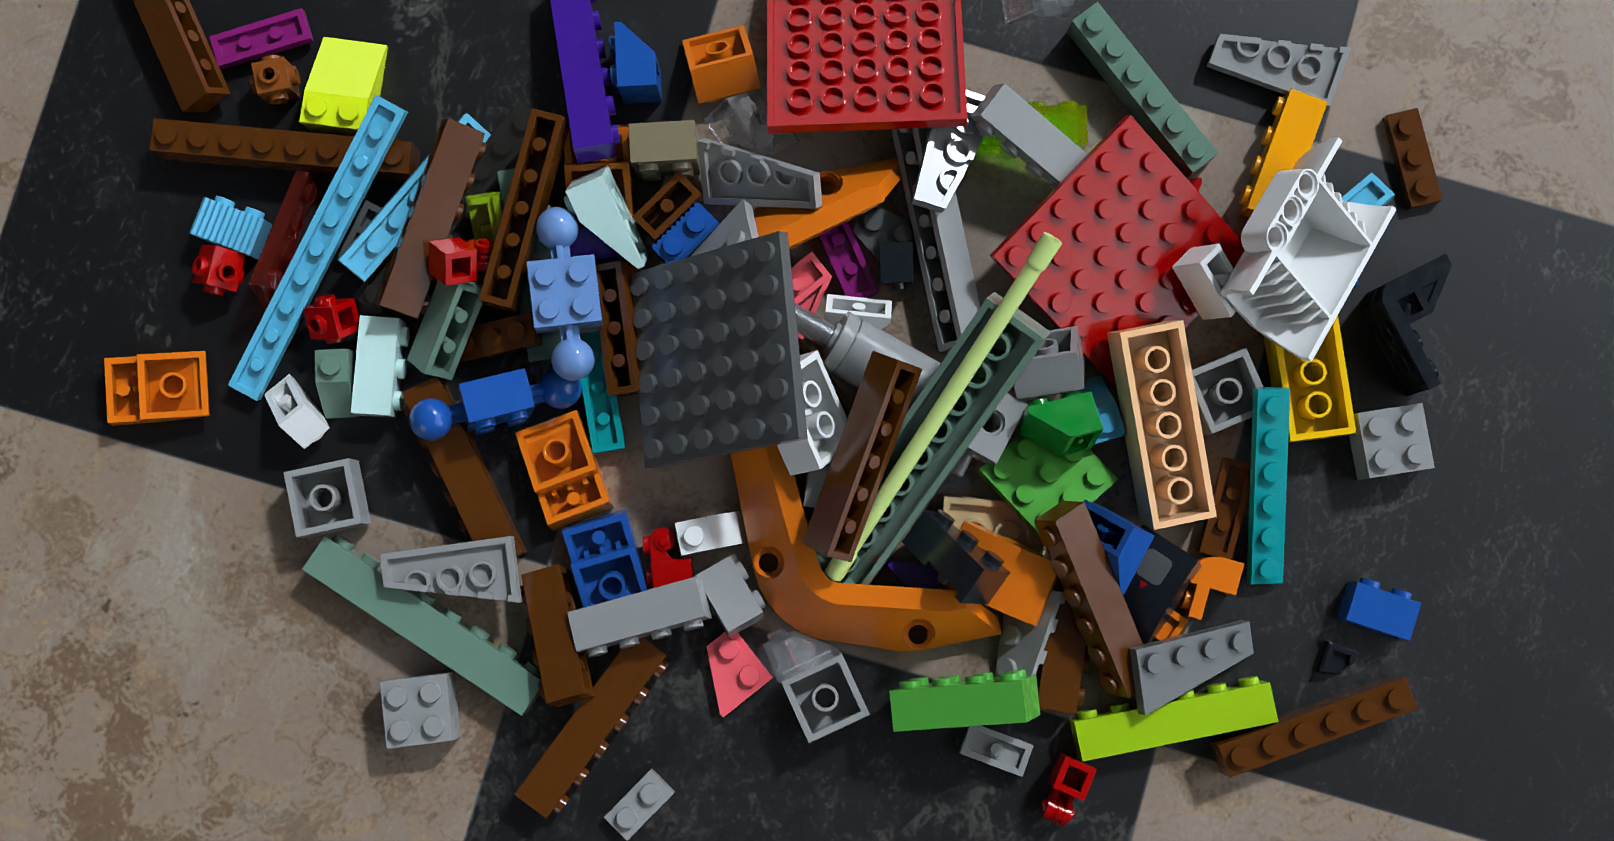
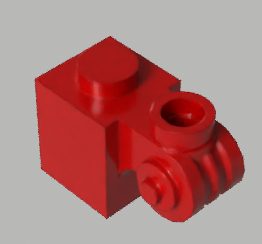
M460 237L429 241V273L445 286L477 281V270L480 272L487 271L495 242L485 238H480L479 240L472 239L465 242Z
M658 528L651 535L643 537L644 555L651 556V569H646L648 589L694 577L693 558L674 559L670 556L668 551L675 547L677 537L668 528Z
M1060 752L1048 780V784L1052 789L1049 796L1043 799L1041 803L1042 818L1050 819L1053 823L1057 822L1062 827L1073 819L1075 811H1073L1072 803L1075 797L1083 801L1085 800L1097 769Z

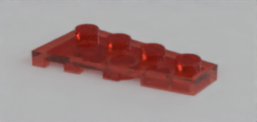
M297 169L249 282L265 309H267L295 254L309 206L316 198L317 186L310 172Z

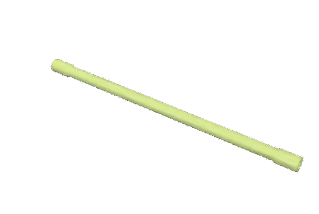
M1047 232L1042 234L1027 257L1026 264L879 488L852 562L832 558L827 565L825 573L831 579L842 581L856 560L859 550L1031 287L1059 250L1062 242Z

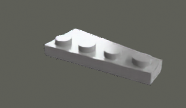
M1219 34L1206 67L1284 95L1291 88L1327 101L1326 110H1328L1332 105L1351 47L1340 46L1339 48L1324 47L1323 44L1310 43L1309 45H1303L1285 40L1275 42L1262 40L1257 37Z
M1051 592L1037 626L1003 613L1002 634H1000L995 678L998 677V674L1005 673V671L1026 669V675L1036 674L1038 666L1044 664L1047 651L1044 649L1049 634L1055 632L1058 619L1055 618L1060 604L1065 603L1064 592Z

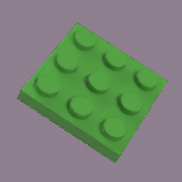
M1022 435L1016 437L1005 447L997 463H986L978 471V474L1039 539V530L1035 522L1036 518L1063 500L1083 502L1085 499L1094 503L1119 480L1091 450L1060 457Z

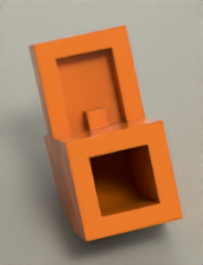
M1223 557L1199 558L1198 560L1202 567L1190 582L1189 589H1185L1183 592L1184 597L1180 601V608H1183L1182 616L1201 620L1209 590L1236 596L1244 563Z

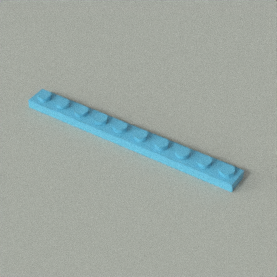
M375 95L228 386L256 401L261 400L304 316L303 308L310 305L408 114L406 110Z

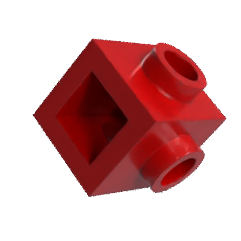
M201 245L199 256L196 257L192 266L194 274L192 282L203 285V292L223 296L224 291L237 292V288L244 278V270L242 268L246 254L217 245Z
M328 294L315 298V304L303 308L311 340L325 339L327 344L337 343L345 340L346 336L357 332L359 329V315L354 298L336 299L334 294Z

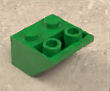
M1076 390L1063 394L1061 399L1048 401L1047 398H1042L1031 402L1026 407L1017 429L1020 435L1061 457L1092 449L1103 431V426L1092 392L1081 394L1080 391Z

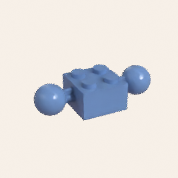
M552 207L541 213L536 223L537 236L546 247L550 248L551 259L527 262L534 328L537 334L560 332L561 342L554 348L551 357L553 369L557 375L565 380L578 381L585 378L592 371L595 361L591 347L581 340L580 329L603 326L594 254L571 257L570 245L574 243L578 236V221L574 214L567 209Z

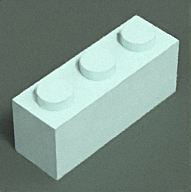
M360 315L351 413L358 416L398 418V411H402L404 397L402 391H400L401 379H405L407 373V361L403 359L404 346L407 347L409 345L410 329L406 327V322L400 318Z

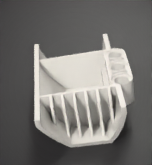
M1339 137L1329 138L1311 148L1298 159L1292 170H1283L1275 174L1243 228L1241 242L1245 250L1220 292L1251 327L1303 361L1313 360L1396 211L1394 206L1366 205L1343 201L1341 194L1334 192L1333 184L1326 182L1324 172L1342 143Z

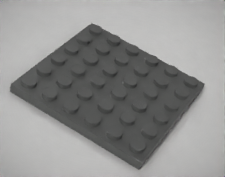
M777 231L631 273L630 291L633 294L635 310L633 324L636 327L638 342L635 352L636 357L639 359L641 374L638 386L640 390L639 402L645 468L665 467L808 439L788 233Z

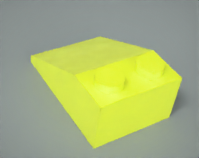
M323 37L304 90L299 122L312 132L355 137L375 95L380 96L388 46Z

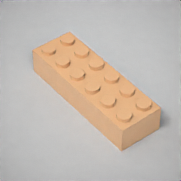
M1165 321L1107 333L1121 417L1126 431L1125 440L1140 526L1144 524L1152 530L1217 517L1184 321Z

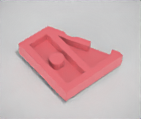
M810 251L791 267L795 304L816 314L820 300L832 276L815 254ZM800 333L798 334V339H799V338H801V339H804V338H805L804 335L802 336V334H801V335H800Z
M725 631L706 646L719 711L722 717H725L773 678L739 633L729 638Z

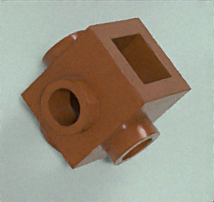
M268 55L262 57L259 62L251 63L253 75H250L249 79L254 94H258L268 104L273 105L284 104L289 100L300 98L298 85L301 82L297 67L295 65L292 66L283 56Z

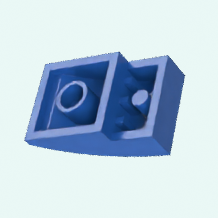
M627 508L564 526L562 533L584 608L649 590Z

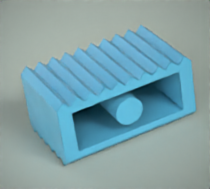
M216 195L215 200L204 197L190 234L258 260L272 228V224L263 219L265 213L247 206L245 211L233 208L235 202Z

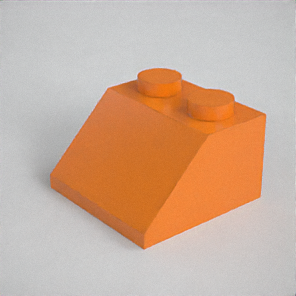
M744 25L682 40L698 104L704 102L714 103L724 97L735 94L745 95L761 88L754 55Z

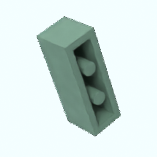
M439 280L437 281L407 358L422 373L452 380L482 305V302L479 300L482 286L477 282L445 286Z

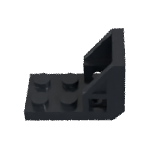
M1447 254L1366 293L1361 309L1406 396L1430 390L1441 384L1438 379L1439 371L1436 364L1427 358L1422 349V338L1416 330H1412L1410 324L1433 313L1452 267Z

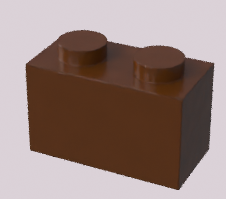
M678 171L632 218L635 224L657 244V239H662V235H666V230H671V226H676V221H680V217L685 216V212H690V207H694V203H700L701 205L704 203L703 196Z

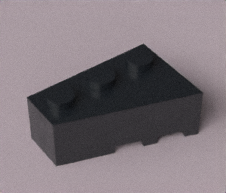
M923 510L902 540V543L924 566L928 567L930 565L939 573L937 579L943 585H946L949 581L958 590L955 598L960 603L988 605L1011 573L1002 566L1004 560L990 550L985 552L977 545L979 543L978 538L966 530L960 531L953 525L955 520L942 510L937 512Z

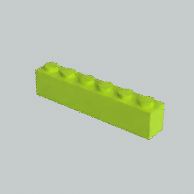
M1258 676L1238 679L1239 685L1227 687L1226 683L1207 685L1206 692L1196 694L1191 689L1147 715L1139 714L1137 706L1130 707L1129 702L1110 705V711L1097 713L1096 709L1077 712V718L1069 719L1077 758L1084 762L1279 722L1270 682L1259 681Z

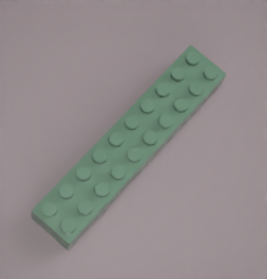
M996 292L986 298L906 413L879 488L1002 301L1003 297ZM1020 309L1016 310L859 550L856 560L842 581L835 582L867 585L872 583L1051 332ZM816 551L821 570L827 578L831 579L825 573V569L832 557H827Z

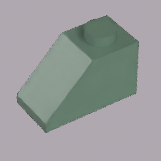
M315 350V383L325 419L359 418L358 415L351 413L356 352L352 350Z

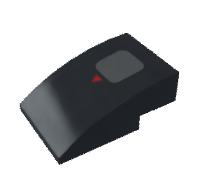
M1143 524L1141 528L1155 536L1123 597L1142 643L1147 644L1154 640L1184 597L1183 592L1202 566L1198 559Z

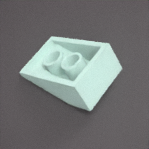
M606 165L572 180L565 191L567 196L564 197L568 211L574 215L576 214L580 223L637 269L644 267L649 254L609 166Z

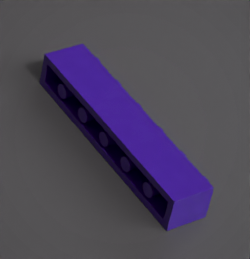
M550 0L572 143L577 162L579 164L617 157L615 145L621 144L618 125H611L610 116L616 115L613 95H606L605 87L611 86L608 67H602L601 59L607 57L603 38L597 39L596 34L597 30H602L599 11H593L591 4L597 2V0Z

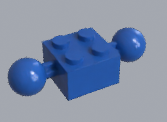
M523 368L459 384L457 394L459 403L446 405L443 401L435 398L421 400L412 408L409 423L412 431L419 438L427 441L443 438L450 431L452 424L465 422L467 432L475 430L476 435L494 431V426L507 422L508 427L526 423L527 418L533 413L534 404L546 402L549 406L557 409L571 407L580 398L582 384L580 380H565L557 375L554 369H551L542 377L540 383L529 386L526 371Z

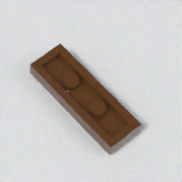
M1418 108L1386 115L1383 121L1407 210L1439 203L1443 199Z
M533 312L473 326L458 364L474 362L543 345L541 333L537 334L534 328Z
M1227 457L1222 458L1213 490L1217 517L1205 519L1197 552L1232 560L1250 493L1251 464Z

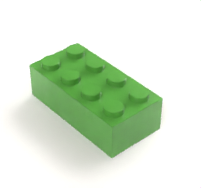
M1026 669L1005 671V673L998 674L997 678H993V672L974 673L973 676H966L965 680H961L960 674L940 676V678L932 679V683H929L928 677L911 678L908 681L899 682V688L889 691L894 732L1026 723L1040 715L1036 674L1026 675Z

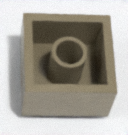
M695 120L629 124L630 162L636 176L642 177L643 181H659L662 179L661 176L675 175L678 171L686 179L693 178L694 174H701L697 143L699 135Z

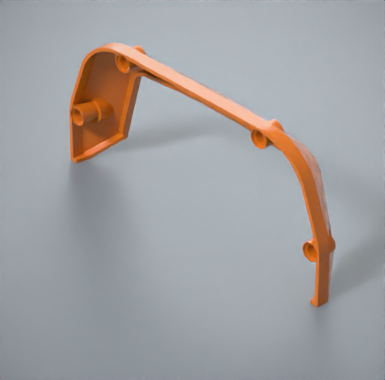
M898 158L820 172V182L832 183L835 191L830 195L822 194V206L816 209L762 206L755 208L753 213L759 237L777 231L788 233L790 250L864 214L883 203L887 195L902 178ZM777 445L731 454L752 565L758 586L773 610L782 620L798 631L817 639L894 651H921L1002 634L998 617L981 604L960 603L955 598L958 590L837 583L827 578L821 570L816 551L802 543L808 528L795 476H790ZM767 553L774 554L778 559V567L771 573L763 571L760 567V559ZM914 625H922L926 630V637L921 643H913L908 637V632Z

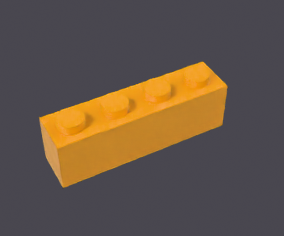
M1292 88L1283 97L1278 96L1271 112L1272 115H1275L1272 127L1267 126L1261 139V144L1265 145L1261 156L1257 155L1250 169V174L1254 175L1250 186L1245 185L1239 198V203L1243 204L1240 215L1250 218L1275 174L1283 170H1292L1298 159L1311 149L1326 109L1327 101Z

